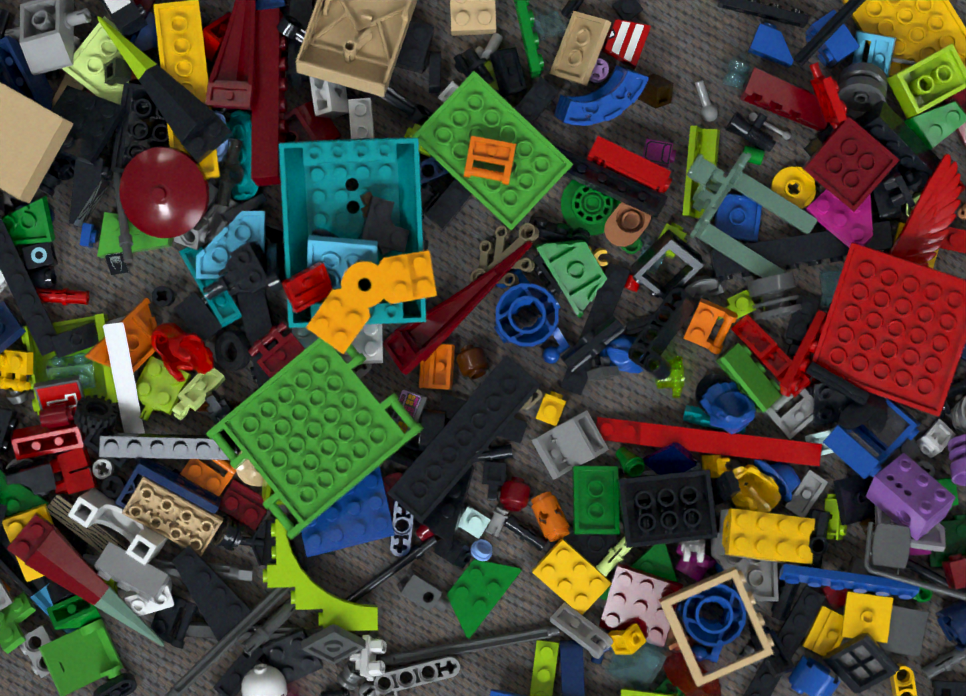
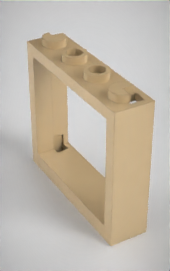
M734 566L658 599L697 687L773 654L771 647L775 645L770 634L765 635L762 629L765 622L760 612L755 613L752 606L756 604L751 591L746 592L743 585L747 583L742 571L737 572ZM733 579L763 648L702 675L671 605Z

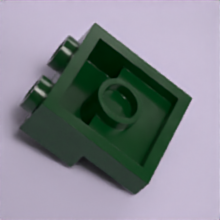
M966 514L953 515V519H943L939 522L945 528L946 548L944 552L931 551V554H928L929 567L943 566L942 561L949 560L948 556L962 553V556L966 555Z

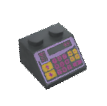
M402 388L401 392H396V395L399 397L398 401L418 424L428 398ZM395 410L393 413L388 412L404 433L410 430Z

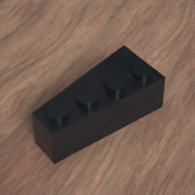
M884 101L854 119L858 125L899 159L896 166L903 177H905L906 171L918 173L922 178L919 187L921 188L926 185L929 177L932 176L941 160Z

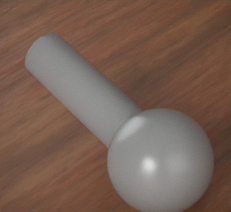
M697 81L695 86L702 104L701 117L707 122H712L718 116V109L715 105L711 104L704 81Z

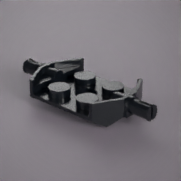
M264 520L254 536H241L244 541H241L239 545L252 547L259 566L276 563V559H272V546H276V537H271V523H275V521ZM300 532L295 538L291 539L294 544L292 551L303 570L309 571L319 555L306 556L302 533ZM331 551L323 554L336 555V551Z

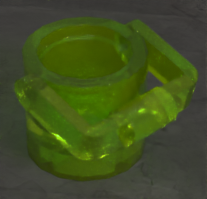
M676 356L675 359L666 360L672 367L670 376L664 380L655 378L656 389L672 388V398H681L684 387L683 357Z

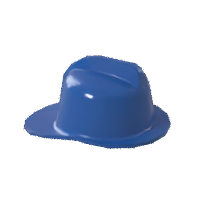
M620 334L600 352V357L608 356L610 358V366H618L620 371L628 373L644 371L628 357V351L637 339L636 337Z
M755 459L753 462L754 466L765 475L773 478L779 487L778 491L782 496L781 499L785 502H790L792 500L791 493L801 483L794 469L785 462L768 465L762 460Z

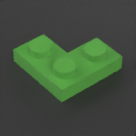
M24 591L13 599L14 602L0 610V645L3 651L8 654L26 641L19 623L36 611L30 597Z

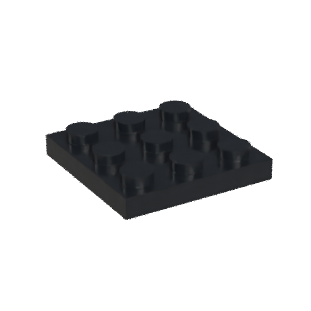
M67 85L51 110L73 123L58 153L93 166L126 112L125 107Z

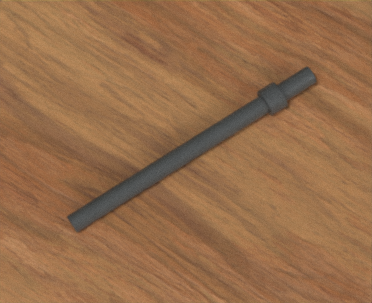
M111 141V142L109 143V145H110V153H111V162H112V156H113V150H114V143H115V141ZM113 172L120 227L119 246L123 251L124 263L133 262L131 249L133 238L129 233L128 217L122 208L119 194L122 174Z

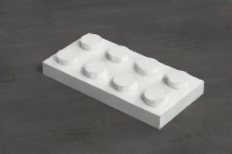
M366 324L351 344L359 353H363L366 357L362 364L383 363L382 324ZM306 327L292 328L293 335L305 349L319 338ZM338 351L347 364L352 360L346 351L344 354Z

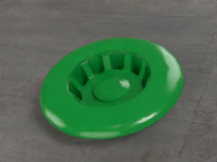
M572 180L562 194L561 210L565 221L571 228L581 227L584 230H588L590 235H599L604 233L607 219L622 202L607 195L603 196L601 192ZM588 188L589 191L584 192L583 189ZM578 193L582 195L580 199L576 198ZM606 199H609L610 205L606 204ZM575 203H579V208H575ZM605 208L609 210L606 215L603 213ZM581 211L584 214V216L581 217L578 214V212ZM601 215L602 219L596 220V217ZM586 217H592V221L586 220Z

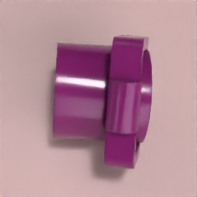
M681 544L676 549V552L682 556L675 568L697 581H701L708 568L716 564V560L705 553L703 563L697 562V552H691L689 561H683Z

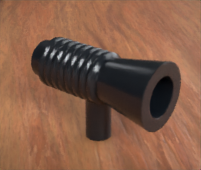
M736 112L725 128V131L741 136L750 144L767 152H770L776 143L773 140V136H770V134L765 133L761 129L767 119V116L759 113L751 125L740 113Z

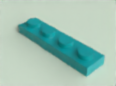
M202 246L198 250L190 247L180 250L179 254L221 327L241 318L242 315L228 291L221 293L212 300H208L205 296L210 292L203 293V287L210 285L218 279H196V256L203 250Z

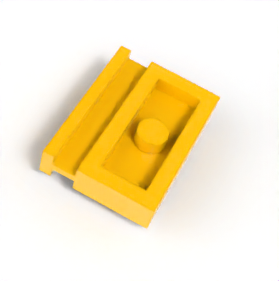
M821 605L802 646L822 656L839 647L844 638L841 637L843 615Z

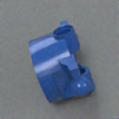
M512 269L507 273L517 275L520 284L509 288L500 297L496 306V325L494 329L504 344L506 342L508 344L513 343L520 347H534L544 343L553 335L559 346L546 347L542 357L546 363L554 364L559 360L560 354L570 348L558 328V309L561 307L551 291L548 292L543 287L530 284L521 269ZM513 277L509 278V284L512 282ZM496 284L499 288L505 289L509 287L505 284ZM534 304L541 317H538L533 326H523V329H520L512 317L517 316L521 309L530 308Z
M716 563V572L720 573L724 571V569L718 563ZM733 579L731 587L724 583L718 584L679 601L676 607L683 620L685 629L692 638L705 646H712L709 653L704 646L700 644L693 645L691 651L696 662H701L705 659L717 663L723 645L729 644L737 638L746 622L747 611ZM711 601L717 602L724 609L721 621L718 619L708 620L702 614L699 615L702 604H707Z

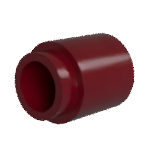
M68 403L45 406L44 409L39 410V418L43 428L48 427L51 429L71 425L72 420H74V409L72 406L69 407Z

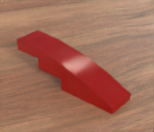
M748 314L745 315L731 328L732 332L781 384L792 360ZM803 372L799 377L801 381L798 389L791 393L794 398L811 383L810 379Z

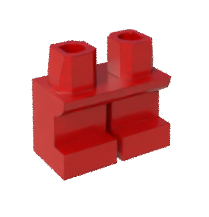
M87 446L57 455L56 459L50 461L53 474L61 471L64 480L55 482L56 494H73L99 487L92 468L72 473V471L92 465Z

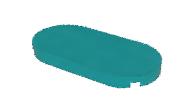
M237 110L229 116L232 117L230 121L226 122V126L232 131L233 135L230 137L231 146L225 154V179L229 193L233 194V198L236 200H249L256 194L259 187L251 179L252 113Z

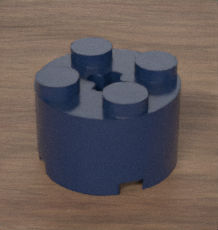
M958 599L938 611L936 615L940 616L937 621L949 641L954 640L957 643L954 647L962 652L966 649V601Z

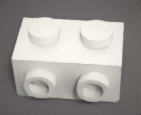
M169 577L170 580L156 603L142 601L137 597L138 593L130 589L129 592L126 591L124 597L126 604L138 616L173 607L174 600L171 594L173 585L171 578Z

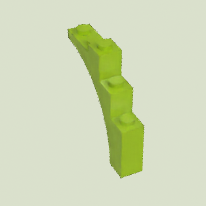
M276 518L275 523H271V537H276V546H272V559H276V563H268L267 569H263V582H267L268 588L295 587V590L291 591V604H295V610L323 609V612H319V626H323V629L335 624L347 631L378 630L377 605L359 604L341 599L327 592L314 582L300 566L292 551L287 530Z

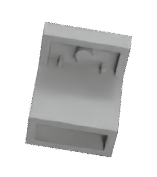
M587 410L532 440L553 480L572 470L573 466L582 465L609 450Z

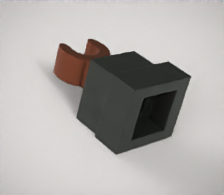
M115 57L104 64L105 84H125L128 81L140 83L125 60Z

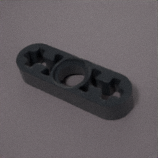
M280 241L267 245L266 280L273 292L284 289L281 282L286 280L285 247Z

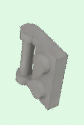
M806 389L799 393L803 398L781 417L776 412L793 398L792 395L790 397L781 395L765 411L768 417L789 440L813 420L814 398L809 395Z

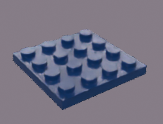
M380 466L301 531L307 557L395 535Z

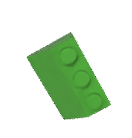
M736 343L715 361L731 381L735 382L740 392L753 400L756 411L764 413L781 396L778 392L780 387L773 379L768 380L764 375L766 370L758 361L754 363L750 358V355H752L750 350L744 344Z

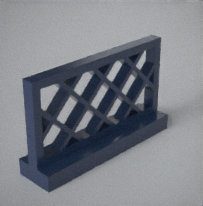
M141 458L115 504L122 508L126 506L127 502L122 499L125 494L135 491L137 487L135 477L137 474L153 480L213 514L218 510L222 498L149 458Z

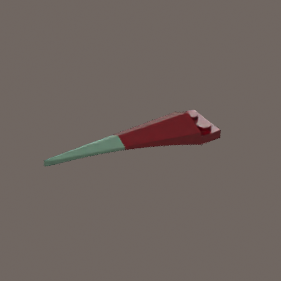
M37 512L7 547L10 552L24 561L25 565L157 644L165 645L164 641L97 575V572L85 561L60 531Z

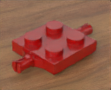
M819 62L809 65L814 76L810 82L825 121L830 122L835 130L841 121L847 119L845 114L847 113V108L843 100L840 101L838 96L839 87L836 80L832 79L831 76H824L818 64Z

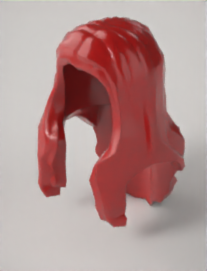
M173 322L162 323L153 330L151 345L162 357L164 367L177 382L185 381V378L178 369L185 371L195 369L203 375L213 370V353L209 347L205 346L204 341L196 333H186Z

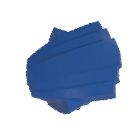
M735 382L717 383L709 387L700 401L702 407L710 416V425L723 428L730 434L740 432L755 418L756 409L753 400L744 393L741 394Z

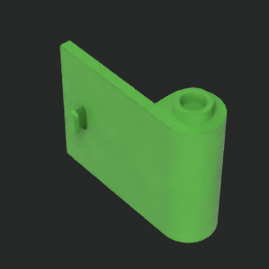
M102 618L38 647L60 696H65L102 677L114 678L122 674L120 669L124 668Z

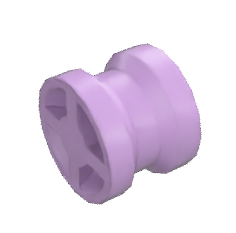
M597 59L589 79L590 81L600 83L606 79L609 67L605 60Z

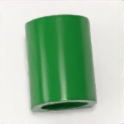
M745 145L743 152L751 154L748 162L760 166L765 151Z

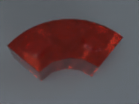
M675 652L662 661L670 682L686 694L685 696H722L719 678L701 686H696L682 652ZM693 653L701 674L707 673L708 671L699 664L695 653Z

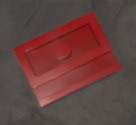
M318 262L281 282L287 298L293 307L292 310L296 313L324 299L334 290L332 289L326 267L322 262Z

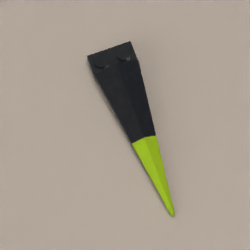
M98 16V21L184 149L198 164L233 135L232 131L215 112Z

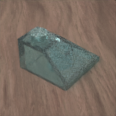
M645 643L633 654L616 655L614 652L604 672L636 690L646 691L656 678L667 656Z

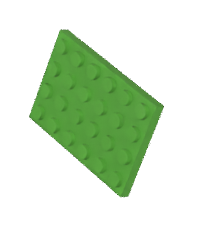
M475 71L468 76L412 136L418 138L419 145L510 231L573 165ZM471 136L516 144L509 185L502 184V181L475 176L470 178L464 177ZM475 160L472 166L503 173L505 168L502 165Z

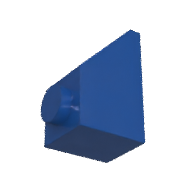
M760 23L748 52L789 68L794 60L781 31L776 30L777 27L773 24Z

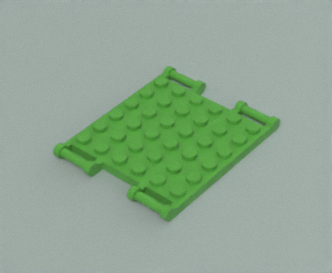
M319 337L206 433L209 439H213L231 461L230 465L234 469L241 466L248 459L275 493L263 503V506L266 509H270L287 530V535L290 539L295 538L303 529L424 429L420 423H416L398 401L399 397L396 393L390 395L380 404L353 371V369L366 360V357L363 353H359L352 344L346 350L352 358L347 364L334 347ZM391 406L410 430L404 433L386 409ZM223 429L242 451L240 455L234 452L220 434ZM279 499L298 520L299 523L296 526L293 525L276 504Z

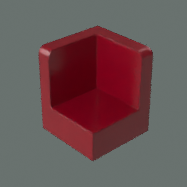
M824 585L820 587L833 610L845 604L846 593L850 591V589L846 588L843 590H833L830 586Z

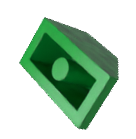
M77 595L46 609L55 630L81 628L101 619L97 607Z

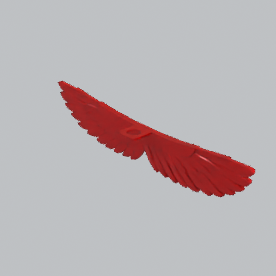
M946 153L934 173L929 177L914 209L911 211L900 235L888 254L928 267L929 263L925 262L933 259L937 254L934 251L938 250L944 243L942 240L950 232V229L947 227L955 219L956 214L954 212L961 202L957 197L962 188L958 185L961 175L957 173V162L953 161L951 163V156ZM803 372L808 378L812 377L808 375L806 372ZM812 377V379H811L813 382H818V381H819V380H817V379H815V378H813V377Z

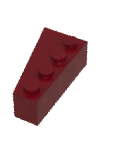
M755 67L748 75L739 98L740 100L816 131L823 132L828 122L825 121L817 97L811 94L810 91L789 84Z

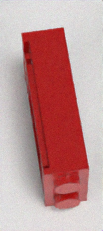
M597 136L587 157V160L594 161L606 169L659 193H665L672 181V178L669 177L671 171L600 136Z

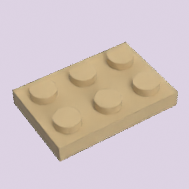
M573 11L549 74L587 86L611 22Z

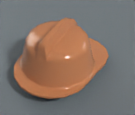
M622 202L605 223L604 233L606 238L616 246L625 247L631 245L647 228L651 221V215Z

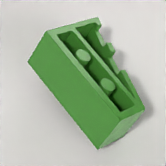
M104 212L97 257L105 258V255L123 253L122 248L119 246L120 227L118 214ZM128 219L129 233L133 238L132 253L172 247L173 238H157L147 235L136 228Z

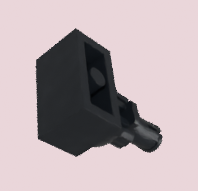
M258 241L248 242L230 253L231 258L227 261L225 268L218 272L219 276H224L203 287V293L210 292L205 296L208 300H212L227 290H230L228 291L230 295L237 292H250L252 294L269 287L266 280L267 257Z

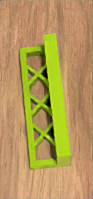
M690 126L682 214L686 217L700 219L705 211L701 209L699 212L692 207L695 202L692 198L699 183L689 178L687 173L699 154H702L704 159L714 164L717 168L720 130L702 129L698 126Z

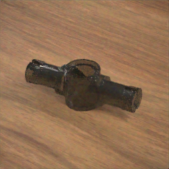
M229 138L226 156L223 157L222 161L218 162L220 177H217V184H219L215 201L217 205L229 207L232 188H235V185L240 183L244 177V170L240 166L241 161H239L244 142L242 140Z

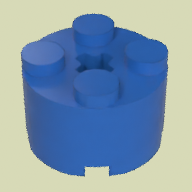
M806 655L801 657L788 677L791 688L801 695L805 692L809 696H832L842 681L837 675L834 678L829 675L831 670L813 658L809 657L807 660Z

